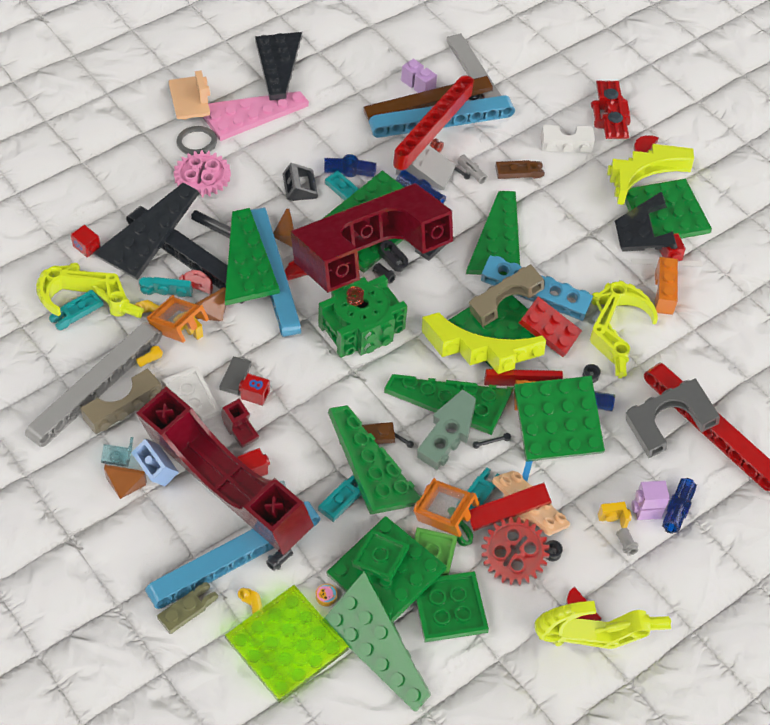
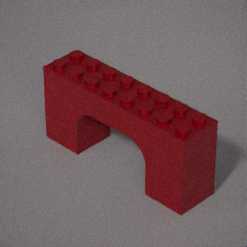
M414 183L290 231L294 263L329 293L360 280L359 250L388 239H402L424 254L453 242L452 210Z

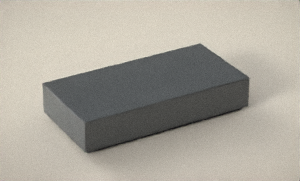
M233 356L219 386L220 390L238 395L240 392L239 384L242 379L245 380L252 366L251 361Z

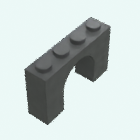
M696 378L685 380L674 389L669 388L662 395L656 398L651 397L644 404L632 406L627 410L626 421L648 458L666 450L667 442L655 423L656 416L666 408L678 407L687 411L701 432L719 424L720 415Z

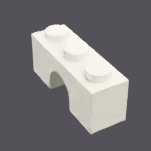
M543 125L541 132L542 151L592 153L595 142L593 127L576 126L574 135H565L560 131V125Z

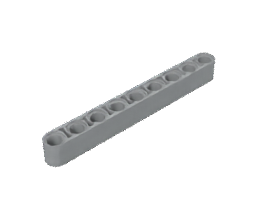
M148 322L142 323L27 427L25 436L40 447L46 446L81 414V407L99 398L137 363V358L148 353L161 340L162 332Z

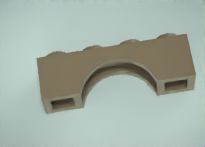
M531 264L527 267H522L517 273L504 278L496 286H491L486 292L473 297L469 301L470 312L480 325L484 327L498 318L497 308L504 298L511 295H522L531 298L544 290V279Z
M148 368L131 378V391L123 399L108 402L96 398L80 408L83 420L95 434L107 430L116 422L124 420L129 414L140 410L162 390L161 383Z

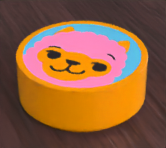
M322 584L317 588L316 601L320 605L327 607L336 602L337 590L333 585Z

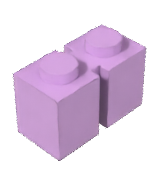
M413 58L402 66L401 81L411 88L414 87V90L420 93L436 88L437 75L427 67L424 69V65Z
M666 481L641 482L639 489L636 490V497L631 504L632 511L636 513L637 520L661 519L670 499Z

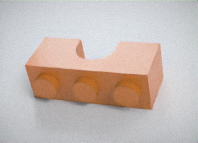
M659 257L655 270V284L658 285L655 296V309L657 313L673 315L678 302V259Z

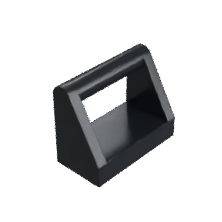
M290 163L282 173L287 199L298 201L318 198L313 169ZM308 176L310 190L301 187L299 177Z

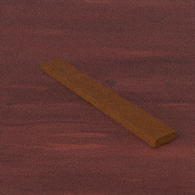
M483 76L474 79L471 96L493 91L489 78ZM453 84L364 106L363 111L369 121L374 115L434 106Z

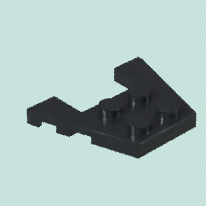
M659 192L614 221L622 252L644 251L645 248H655V250H662V247L678 248L673 232L657 237L654 235L649 213L667 208L663 192Z

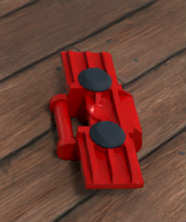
M596 81L599 100L591 102L595 118L594 127L604 129L605 139H629L627 126L631 122L628 101L621 95L619 81ZM600 110H603L604 113H608V114H603L602 119H601Z

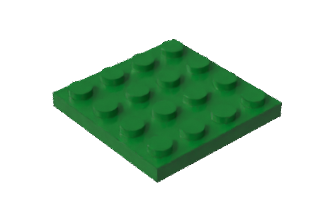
M686 178L633 187L628 190L625 204L629 211L659 192H663L667 208L649 213L655 237L673 232L674 234L678 233L680 238L683 239L711 233L712 227Z
M513 295L504 298L499 303L497 308L498 318L484 327L472 315L470 307L448 320L459 328L484 337L511 340L536 337L519 324V321L528 309ZM484 361L493 369V367L488 363V361Z
M592 376L514 384L526 462L605 452Z
M385 516L372 529L408 543L410 546L391 583L368 574L384 608L388 611L394 622L447 570V567ZM369 532L326 572L327 576L345 592L364 572L352 567V562Z

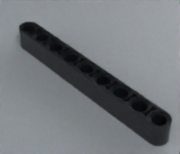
M139 206L127 215L126 221L128 224H131L147 209ZM174 229L161 248L190 269L207 274L212 284L217 288H226L228 265Z

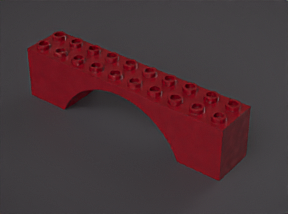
M167 386L136 413L149 437L155 443L159 444L164 451L283 556L314 527L302 500L276 478L272 480L265 479L242 463L208 429L193 408Z

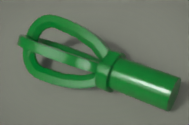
M455 507L448 509L450 517L456 510ZM461 520L458 526L462 528L468 541L462 535L457 537L459 545L465 547L473 543V532Z

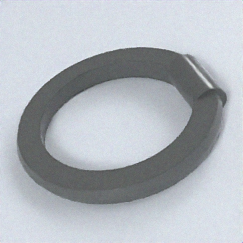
M192 126L184 129L178 135L176 143L178 148L185 154L194 155V151L200 154L201 150L206 154L208 151L215 149L217 136L210 128ZM192 132H204L211 137L210 144L202 149H189L182 144V140L187 134Z

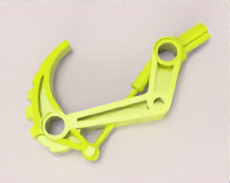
M78 263L52 266L41 272L36 283V292L40 302L47 310L57 316L61 315L60 307L55 305L51 299L62 289L80 292L93 290L109 304L111 315L116 317L127 313L141 318L144 312L143 308L131 304L125 296L117 274L80 271Z
M619 280V282L607 283L604 290L592 294L591 303L597 305L600 315L593 326L590 342L615 364V376L622 378L627 376L626 363L629 361L630 346L618 336L616 330L610 324L616 307L620 305L638 307L650 316L652 324L657 323L658 315L650 298L642 290L635 288L630 283L626 284L624 281Z
M595 601L571 603L550 609L542 613L534 623L539 639L551 642L556 646H561L564 642L606 649H614L647 637L650 634V630L671 629V618L669 616L649 617L644 610L630 611L609 622L577 619V617L596 614Z

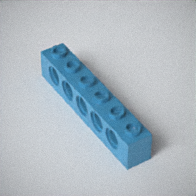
M490 255L482 272L481 281L496 286L504 278L517 273L522 267L517 263L506 262L499 256L494 257ZM505 271L507 275H501L499 272ZM542 276L544 279V290L531 298L518 295L533 302L537 297H540L558 312L580 321L584 320L593 295H590L589 292L577 290L567 283L557 282L550 276ZM555 291L559 295L553 296L550 294V292ZM573 298L576 302L571 303L567 299Z

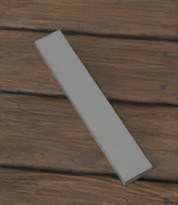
M460 33L448 36L446 41L467 75L473 79L483 76L489 78L493 91L480 94L481 97L484 99L501 96L463 35Z

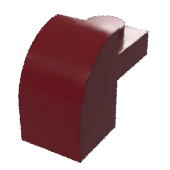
M240 398L222 407L221 416L229 434L234 436L241 448L259 439L258 433L249 421L250 413Z

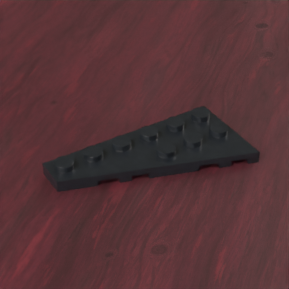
M302 32L255 36L269 100L287 98L289 83L292 79V72L294 71L298 49L302 40Z
M185 183L180 184L97 249L93 255L138 280L199 195L198 190Z

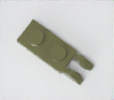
M208 582L199 585L194 592L191 591L157 615V619L169 634H172L206 610V607L216 601L218 598L216 592L205 596L202 601L199 599L200 596L209 590L210 585Z

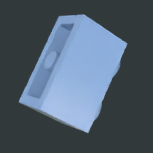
M144 439L131 452L152 482L166 486L179 473L161 446L155 442Z

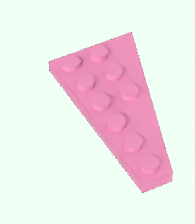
M298 91L290 92L287 94L286 99L269 100V96L208 103L210 115L204 116L203 119L218 139L222 141L308 107L309 101Z

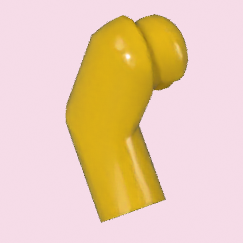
M150 300L134 304L143 308V313L153 312L159 307V305Z
M153 346L150 352L137 358L136 361L142 367L160 359L163 351L159 346Z
M243 587L239 589L238 597L243 602L251 605L252 614L254 616L263 614L260 595L249 588Z

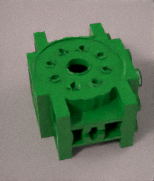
M385 275L371 281H367L365 277H362L356 282L331 291V298L319 303L318 326L321 331L326 330L337 346V354L340 358L351 355L355 351H358L360 356L366 353H372L377 348L389 345L393 342L394 334L400 333L405 329L408 306L404 301L399 302L389 289L388 279Z

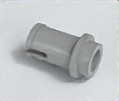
M622 528L617 531L616 535L623 546V552L628 556L637 553L639 545L637 542H634L628 528Z

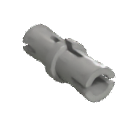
M461 155L458 158V164L466 170L468 175H472L479 184L487 180L488 176L466 155Z

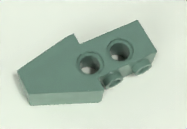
M461 390L433 415V423L436 425L417 449V458L437 470L440 465L444 466L449 459V453L452 450L455 451L461 441L465 444L467 443L475 409L476 398ZM453 428L456 432L448 433L447 430ZM441 443L444 444L445 447L439 449L435 447V445Z

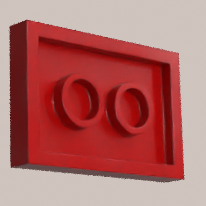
M540 297L535 299L519 321V324L534 336H543L546 339V345L562 357L568 353L582 332L579 327Z

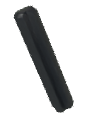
M197 210L193 211L191 214L192 220L230 238V226Z

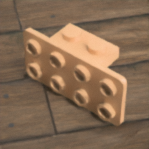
M202 70L195 71L194 77L168 81L177 119L186 120L188 118L210 115L207 96H210L207 78L206 76L203 77Z
M510 471L492 479V483L504 493L503 497L532 487L516 471ZM552 504L512 517L513 522H517L518 517H520L523 524L528 519V526L530 527L536 523L549 536L568 528L570 525L565 515L558 512Z

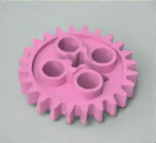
M201 150L200 154H197L194 151V155L188 153V158L181 157L182 161H177V166H174L175 171L173 172L177 187L185 183L197 189L201 197H204L205 194H208L210 197L211 192L218 194L217 190L223 191V186L227 187V182H230V165L227 164L226 159H222V156L217 157V153L210 155V151L204 154L203 150Z

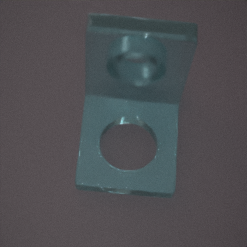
M130 437L128 448L104 444L101 463L128 467L134 437Z

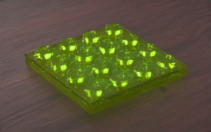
M292 585L225 634V639L278 703L282 702L349 650V646L295 585Z

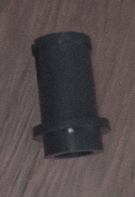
M377 263L373 267L372 272L379 277L385 275L389 284L395 280L396 275L394 271H389L381 263Z
M290 549L284 556L279 551L273 556L269 555L266 561L267 566L273 571L279 570L281 565L293 555V551Z

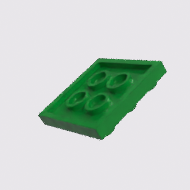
M475 571L439 576L415 600L424 643L485 634L489 631Z

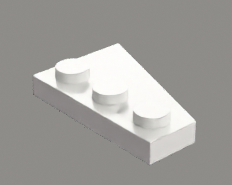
M198 366L161 380L164 387L167 386L192 407L202 421L220 415V409Z

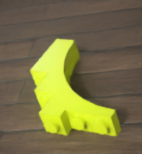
M653 144L652 149L648 150V153L633 151L632 157H629L628 160L613 159L612 164L608 165L607 175L610 176V183H614V186H616L614 197H617V204L624 205L628 190L645 177L663 172H691L694 161L693 148Z
M439 312L422 317V333L442 357L460 353L469 365L488 361L498 374L515 369V364L518 362L539 357L545 353L546 339L543 336L515 340L496 339L477 335L459 328Z

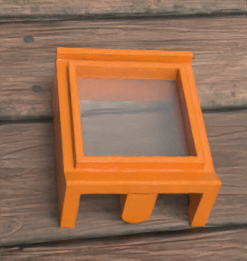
M171 295L146 317L149 324L161 331L163 336L182 343L186 340L181 332V328L185 324L188 329L196 330L197 328L194 316L206 322L209 320L203 305L199 306L174 297V295Z
M433 478L431 483L426 486L420 500L415 503L413 511L419 522L460 537L462 535L458 526L460 521H469L471 514L468 508L471 504L478 507L480 503L476 493L464 491Z

